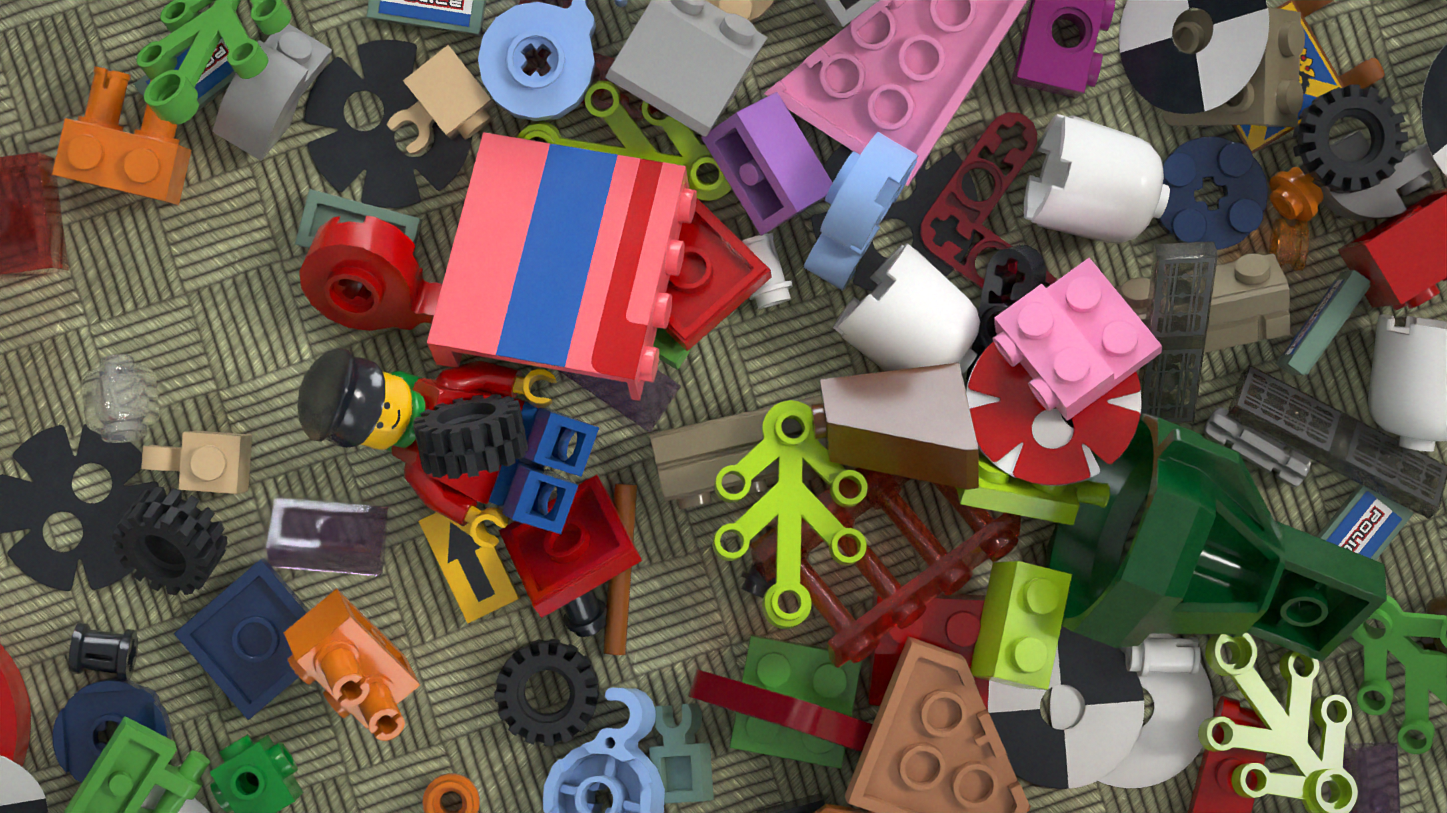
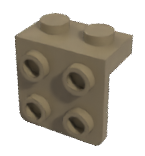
M1268 7L1269 33L1263 57L1249 82L1233 98L1214 109L1196 114H1176L1163 110L1164 121L1170 126L1255 125L1277 128L1298 126V112L1303 104V89L1299 82L1300 54L1305 44V33L1301 25V12ZM1204 10L1184 11L1176 19L1172 30V37L1176 47L1187 54H1194L1203 50L1212 38L1213 22L1209 14Z

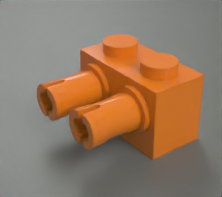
M94 66V77L85 116H78L77 121L65 118L52 175L179 205L192 150L179 145L180 140L174 138L177 124L160 120L149 105L146 104L141 130L135 129L134 134L123 132L124 127L118 124L131 75L114 70L108 71L106 68Z
M336 588L283 632L293 653L287 660L295 673L306 684L310 685L316 680L325 689L323 692L324 697L341 717L346 718L352 714L364 727L369 729L371 734L374 733L377 739L382 741L392 740L403 731L405 726V720L397 704L417 689L420 683L406 656Z

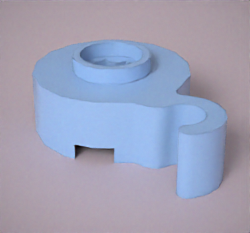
M572 0V5L567 9L541 2L515 5L495 18L483 35L478 62L482 82L497 105L516 118L533 121L560 119L579 107L585 98L587 90L593 83L596 66L591 41L596 29V23L593 14L587 8L588 0ZM614 0L618 7H624L627 4V0ZM542 48L548 50L551 54L547 58V63L551 69L547 74L540 76L535 71L531 76H528L523 72L528 63L524 57L527 52L535 49L539 53Z
M879 132L870 140L861 155L853 151L840 169L825 197V201L831 204L821 225L820 232L822 233L812 248L803 268L843 291L854 276L857 264L880 229L878 225L892 203L897 201L917 163L918 155Z
M609 688L606 690L605 697L607 700L621 701L628 706L630 711L628 723L622 728L602 729L593 741L571 750L563 759H558L553 764L544 784V813H602L603 803L595 802V794L597 790H606L607 787L611 790L610 794L613 795V804L611 808L606 809L605 813H664L665 789L657 767L638 747V742L652 730L656 717L653 701L645 692L637 688Z

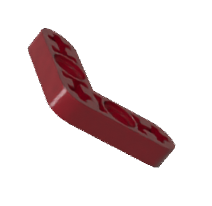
M1007 112L999 115L987 126L926 212L919 225V239L928 253L982 291L985 279L976 271L975 260L977 255L986 248H995L1000 251L1012 247L982 224L1030 158L1037 145L1038 133L1034 123L1027 116L1018 112ZM1015 124L1023 130L1019 139L1025 146L1022 151L1017 148L1011 149L1001 160L1000 164L1010 167L1009 172L1004 176L1002 171L993 162L979 158L978 154L984 148L987 154L992 156L1002 142V138L996 133L998 127L1000 126L1008 130ZM981 169L992 177L994 183L993 191L988 199L973 201L964 194L962 179L970 170ZM948 217H952L957 222L954 232L959 237L969 241L972 231H974L982 238L981 241L968 251L964 265L954 259V256L963 249L950 241H946L941 246L936 245L932 241L936 235L935 230L930 227L932 220L936 219L939 222H943ZM1017 262L1009 264L1008 271L1016 274ZM1046 271L1045 284L1049 287L1057 279ZM1025 275L1020 278L1021 281L1025 280ZM1010 293V297H1007L1006 295H1003V296H1001V298H1002V299H1010V298H1011V293Z
M696 669L688 697L790 728L858 752H862L873 725L816 704Z

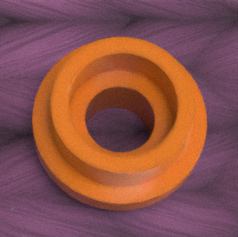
M1292 167L1288 172L1279 171L1270 179L1269 185L1272 192L1270 200L1274 208L1287 219L1292 220L1295 218L1303 222L1310 221L1318 213V205L1323 201L1324 195L1322 189L1312 183L1314 178L1309 173L1304 175L1299 167Z
M456 773L443 774L435 778L426 788L422 802L424 813H478L480 807L479 792L474 783L467 777ZM452 791L459 794L462 799V807L456 811L447 810L441 800L444 793Z

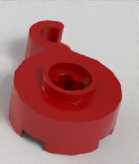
M340 216L331 218L321 225L299 271L301 289L315 309L327 319L338 324L366 331L391 327L412 330L421 323L432 324L442 284L429 283L423 279V268H419V264L413 255L416 246L407 235L396 226L373 216H366L363 223L351 221L340 223Z

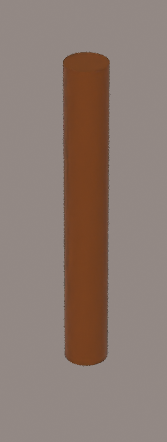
M615 483L614 505L634 543L637 485ZM632 567L608 580L604 654L626 655Z

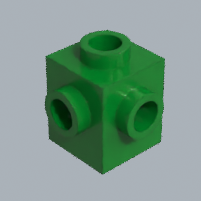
M248 734L218 752L224 762L210 771L214 782L210 784L211 791L220 807L226 813L234 811V813H277L295 802L304 793L293 776L298 769L291 753L282 742L274 745L269 735L253 743ZM249 772L257 776L259 783L250 777Z

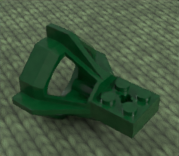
M1141 413L1136 432L1130 444L1112 464H1107L1091 450L1100 468V473L1087 480L1103 484L1109 483L1110 496L1106 507L1102 508L1079 502L1080 507L1074 525L1056 523L1047 545L1046 568L1072 574L1061 626L1114 648L1139 646L1150 633L1227 634L1233 638L1242 637L1245 633H1249L1323 662L1387 600L1385 564L1275 521L1239 452L1204 439L1199 433ZM1148 494L1138 530L1118 570L1128 533L1139 508Z

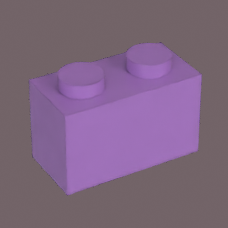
M778 92L736 112L712 129L707 137H701L761 236L824 199L833 183Z

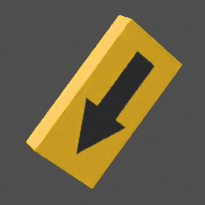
M437 512L418 521L467 624L520 598L496 546L484 548L476 544L471 537V524L468 523L465 526H461ZM483 521V522H482L483 528H484V530H485L487 533H489V531H488V529H487V527H486V525H485V523H484V521Z

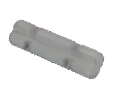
M1218 407L1212 412L1205 423L1203 431L1206 437L1222 446L1225 442L1231 445L1229 449L1239 452L1243 459L1267 473H1270L1273 469L1277 472L1275 478L1290 487L1299 486L1306 478L1311 465L1308 457L1294 449H1290L1289 452L1283 450L1286 444L1247 421L1241 425L1237 422L1239 416L1223 407Z

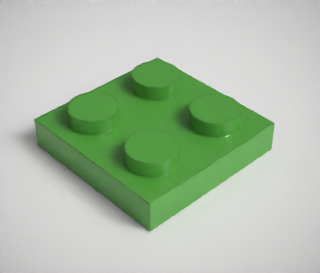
M751 634L742 682L816 704L851 717L863 657L859 654ZM738 712L735 713L730 739V748L839 769H842L846 748Z

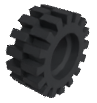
M1348 85L1343 88L1338 87L1311 101L1312 104L1302 111L1298 117L1302 119L1300 125L1294 127L1293 137H1298V145L1293 147L1295 157L1301 156L1303 164L1299 168L1304 175L1310 173L1315 178L1312 183L1320 188L1324 186L1330 187V192L1353 193L1381 184L1380 181L1389 178L1396 171L1394 166L1403 161L1406 153L1401 151V146L1403 143L1408 142V132H1401L1400 123L1405 122L1402 112L1394 113L1391 107L1396 103L1389 96L1382 99L1378 96L1380 91L1373 87L1361 89L1360 85ZM1343 117H1352L1360 120L1365 124L1370 133V148L1367 154L1356 162H1348L1338 158L1329 145L1330 129L1338 119Z
M492 394L484 399L483 395H474L472 400L463 401L462 397L454 399L453 404L450 405L445 403L435 405V410H425L421 413V417L414 419L413 427L422 469L427 475L432 473L433 477L441 478L448 474L449 479H458L462 474L468 473V477L479 476L478 472L483 470L492 473L499 470V465L510 466L516 463L515 459H522L526 455L525 451H528L520 404L518 400L514 401V398L510 396L501 398V395Z
M155 487L152 492L148 489L142 492L120 520L112 536V539L116 541L113 549L115 554H124L120 563L125 569L132 566L136 569L133 575L134 578L140 582L144 577L151 580L149 588L159 591L162 585L166 586L167 594L177 595L182 590L184 595L192 594L195 589L199 590L203 587L226 552L224 548L228 541L227 536L221 535L225 529L222 522H211L210 520L215 513L209 507L203 511L196 507L200 501L196 497L191 495L186 501L182 499L181 490L172 488L167 495L164 487Z
M539 639L532 641L524 647L521 646L507 659L496 680L497 687L494 696L495 702L498 703L499 711L497 713L501 721H506L509 725L508 730L513 735L519 734L526 738L524 742L533 745L535 742L544 743V746H554L555 742L563 741L565 743L573 739L574 735L586 728L591 717L594 715L598 703L599 680L597 672H594L591 666L592 662L587 656H583L576 646L560 643L561 640L550 639V641H541ZM539 671H555L563 676L568 683L570 690L569 700L561 710L555 713L545 714L538 712L530 706L526 699V683L533 674Z

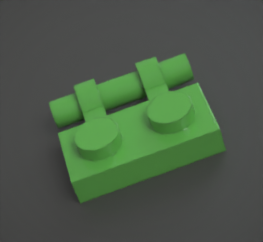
M124 716L64 813H178L187 799L193 800L201 789L203 782L200 778L210 764V760L200 752L191 750L181 767L168 764L177 751L175 742ZM155 784L165 788V792L154 809L141 807Z

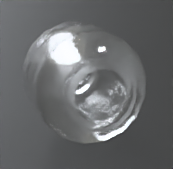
M110 355L100 359V367L89 371L82 378L81 382L84 416L87 427L101 434V439L105 442L124 443L145 438L148 435L147 429L153 427L160 418L157 382L154 371L145 365L136 364L134 357L131 355Z

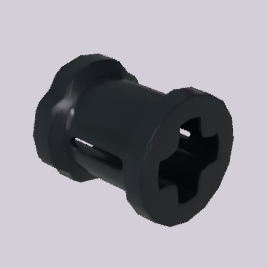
M77 623L69 650L68 665L70 673L81 674L86 669L115 673L119 680H130L138 651L137 630L127 629L123 634L91 630L88 623Z

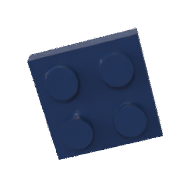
M262 558L179 628L174 635L246 719L249 720L299 678L287 660L293 653L283 632L310 610L267 560Z

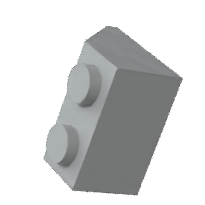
M651 0L605 78L702 136L707 137L738 92L768 37L756 31L754 25L746 18L737 14H728L706 0Z

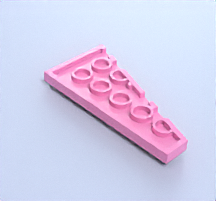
M880 0L853 19L850 24L826 44L814 51L803 63L764 94L769 96L778 92L788 110L860 155L877 132L917 154V163L906 183V186H909L1028 0Z

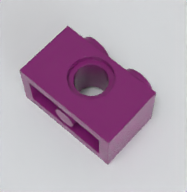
M1030 0L1011 84L1075 99L1085 93L1086 86L1095 87L1103 59V54L1094 52L1099 30L1108 31L1116 0ZM1068 20L1076 25L1080 35L1079 43L1076 47L1065 48L1055 42L1052 36V25L1055 21Z

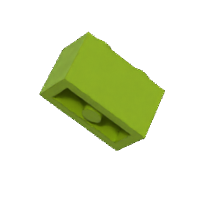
M1021 561L992 563L980 621L981 627L970 669L973 677L1022 689H1049L1072 574Z

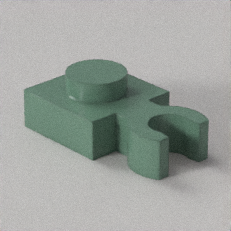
M682 704L683 718L679 726L673 720L672 705L656 706L654 725L663 736L664 746L649 747L650 761L657 767L665 789L664 804L714 800L710 743L695 744V733L699 730L702 722V712L699 704Z

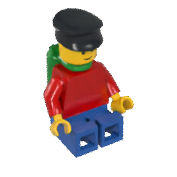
M336 348L325 352L306 372L299 388L297 403L299 422L305 434L311 440L319 442L328 440L344 448L362 445L372 449L392 452L394 457L405 462L404 478L426 507L461 526H465L468 523L471 524V537L476 544L484 548L495 547L499 543V539L484 530L483 520L493 521L499 527L505 528L508 525L509 517L521 523L561 534L578 485L549 469H545V467L548 466L582 477L599 427L546 408L552 404L551 399L535 397L530 393L532 384L538 380L557 383L555 376L545 369H536L529 372L526 377H522L520 370L477 360L459 365L458 368L452 367L442 370L436 380L422 378L404 371H393L389 374L383 372L378 364L361 357H353L349 350ZM492 394L501 395V398L510 396L514 398V401L518 400L528 445V451H525L526 455L522 459H515L516 463L510 466L499 465V470L489 473L487 470L479 471V476L468 477V473L462 474L458 479H449L448 474L441 478L433 477L432 473L428 475L424 473L413 427L414 419L421 417L423 411L435 410L434 406L441 403L453 404L454 399L462 397L463 401L472 400L474 395H483L484 399ZM517 394L525 395L527 401L517 398ZM577 433L575 449L568 458L567 449L572 436ZM557 487L556 502L548 513L549 497L554 488ZM478 502L484 504H488V502L498 505L502 509L496 507H488L481 511L477 508Z

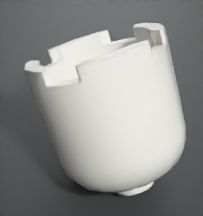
M1056 114L1047 125L1037 148L1038 152L1047 154L1040 178L1031 175L1028 177L1024 198L1025 219L1037 223L1039 227L1105 243L1119 244L1135 239L1145 230L1153 217L1159 219L1163 215L1168 203L1170 188L1168 185L1163 184L1164 174L1161 158L1150 143L1138 137L1073 115L1066 117Z
M908 243L905 246H899L872 274L870 278L878 284L874 291L868 294L861 302L853 297L833 325V328L842 335V338L884 371L960 363L963 374L977 356L970 349L979 332L980 320L976 307L965 294Z
M1387 314L1379 315L1368 395L1370 414L1373 420L1385 431L1400 435L1399 446L1419 451H1434L1436 441H1447V321L1407 316L1405 327L1394 326V316Z

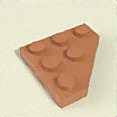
M908 636L844 795L848 804L875 813H1026L1029 807L1028 800L1006 755V750L983 703L966 660L960 654Z

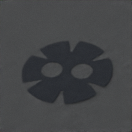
M375 40L360 44L357 50L364 79L341 57H336L316 80L307 101L304 121L307 124L337 128L338 131L313 140L307 146L318 170L339 192H343L365 169L367 172L361 197L362 203L381 208H400L417 204L421 201L414 169H417L436 190L441 191L453 180L463 166L470 150L472 136L464 139L461 134H458L451 140L438 124L434 122L432 125L434 143L431 149L418 157H410L403 154L395 144V131L393 132L387 123L395 113L406 110L419 101L403 81L413 72L417 45L400 40ZM359 91L374 93L380 98L384 107V115L378 126L368 131H359L352 128L344 116V105L347 99Z
M843 144L832 153L823 166L832 182L853 152ZM955 151L949 152L926 170L925 167L930 157L929 154L916 174V188L913 194L904 201L892 203L882 219L884 221L894 218L905 222L911 229L913 236L911 247L924 256L944 276H948L953 270L928 253L922 246L919 239V225L926 212L963 162ZM968 171L962 179V189L969 199L978 201L975 185ZM827 212L814 214L811 217L816 240H818L822 233L820 228ZM948 217L943 222H939L936 219L932 220L930 227L936 232L932 241L938 246H941L946 241H950L963 249L954 256V259L960 263L973 241L975 232L972 231L970 240L965 241L954 232V227L957 224L954 218ZM873 240L863 255L853 279L854 285L872 292L878 284L870 277L887 259L877 252Z
M91 424L83 425L76 456L73 455L63 425L43 430L25 441L12 456L33 478V482L4 474L0 475V534L31 529L26 536L7 552V555L14 564L35 581L63 591H71L79 559L83 563L92 590L112 585L131 573L135 568L132 566L125 569L120 563L124 554H115L113 545L116 541L112 539V536L117 528L116 526L136 498L147 489L152 492L155 487H159L156 481L124 486L130 478L141 470L142 453L120 434ZM95 463L103 466L112 478V488L109 495L98 503H86L80 500L73 491V476L77 469L85 464ZM57 512L71 513L82 524V539L77 547L70 551H56L49 547L44 540V524L51 515Z

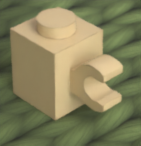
M447 45L403 80L419 101L410 108L395 113L389 119L387 125L393 132L408 122L417 125L419 135L414 142L406 147L411 155H415L424 151L430 144L434 122L438 124L451 140L458 134H461L464 139H468L491 121L492 118L487 111L496 104L452 48Z
M196 430L186 431L182 435V447L143 446L141 469L180 471L179 490L229 494L247 492L249 487L252 435Z

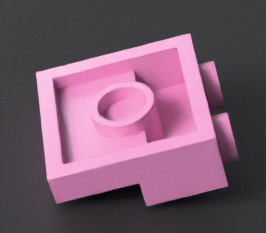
M1090 258L1086 259L1048 288L1040 284L994 317L996 333L998 335L993 337V342L1001 355L1013 367L1019 362L1033 378L1028 385L1040 404L1047 411H1051L1056 407L1066 421L1162 353L1160 342Z

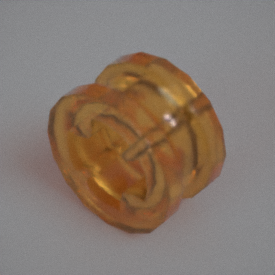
M1275 219L1271 230L1269 254H1275L1281 269L1283 265L1289 264L1293 271H1303L1309 250V227L1307 221L1298 220L1294 226H1290L1285 219Z

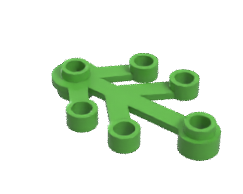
M173 0L162 10L160 19L171 34L160 41H154L146 45L139 52L136 59L139 67L152 80L144 93L145 102L160 120L169 121L171 124H182L195 115L199 107L197 101L198 92L195 86L221 37L229 50L227 61L240 78H253L266 68L268 64L267 54L256 40L249 38L235 12L241 0ZM250 0L254 5L250 13L251 18L263 34L272 35L278 33L289 24L291 12L282 0ZM215 1L211 8L202 14L198 13L199 10ZM192 45L179 70H174L177 65L175 55Z
M1387 595V600L1367 619H1377L1384 624L1385 628H1374L1368 625L1365 620L1351 634L1357 642L1364 646V680L1357 694V703L1362 711L1370 715H1382L1389 710L1394 697V688L1386 680L1388 651H1390L1405 666V719L1402 721L1399 729L1398 743L1403 750L1410 754H1423L1431 748L1435 735L1434 725L1429 720V690L1447 706V654L1439 651L1423 650L1410 637L1440 638L1443 645L1447 648V616L1403 612L1397 601ZM1371 690L1378 691L1385 699L1381 701L1372 700L1366 692ZM1407 731H1421L1426 738L1420 740L1413 739L1408 735Z

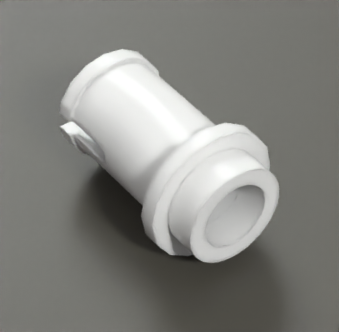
M773 233L754 236L742 241L771 269L772 278L749 297L750 300H756L758 309L775 306L791 299L788 289L792 288L793 285L791 281H785L773 241Z
M1148 636L1139 646L1125 647L1127 671L1137 672L1139 677H1147L1148 672L1197 674L1200 667L1199 640L1197 637L1182 639L1149 638Z

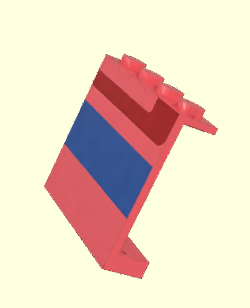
M483 132L427 340V345L436 365L458 368L462 354H470L627 382L631 400L640 401L644 382L653 383L657 373L659 348L653 347L657 328L666 329L670 318L672 295L666 293L670 275L678 276L683 263L685 244L684 241L678 240L682 222H692L696 207L697 190L689 188L686 166Z

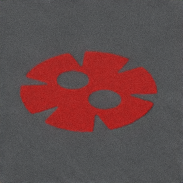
M994 342L980 356L971 374L968 388L1000 398V401L970 408L977 443L992 462H998L1017 445L1023 443L1013 470L1014 477L1042 485H1063L1079 482L1091 476L1082 444L1090 448L1104 462L1112 464L1121 456L1131 442L1141 414L1138 411L1110 404L1107 401L1140 392L1141 386L1137 372H1134L1072 417L1074 433L1071 440L1060 448L1050 449L1041 446L1032 434L1034 419L1046 409L1040 404L1028 385L1033 380L1030 374L1020 362L1014 367L1011 366L1001 355Z

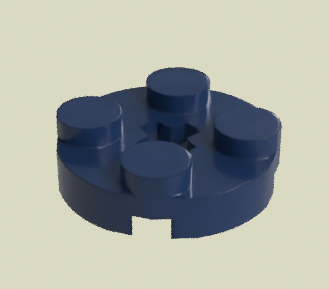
M1200 137L1176 147L1162 162L1163 184L1169 186L1170 193L1163 215L1159 219L1156 218L1159 226L1167 234H1171L1176 241L1197 251H1217L1238 244L1260 226L1263 220V212L1267 206V181L1261 165L1253 157L1251 150L1246 145L1232 142L1222 137ZM1203 178H1211L1214 186H1221L1223 189L1224 197L1217 200V209L1208 210L1206 202H1196L1194 191L1203 188Z
M109 678L88 684L75 693L68 700L65 707L61 709L53 727L55 756L66 774L70 772L75 780L81 783L84 781L108 743L105 741L99 742L98 732L107 729L108 721H115L119 726L124 716L172 739L169 716L166 709L160 703L156 692L131 680L124 681L118 678Z

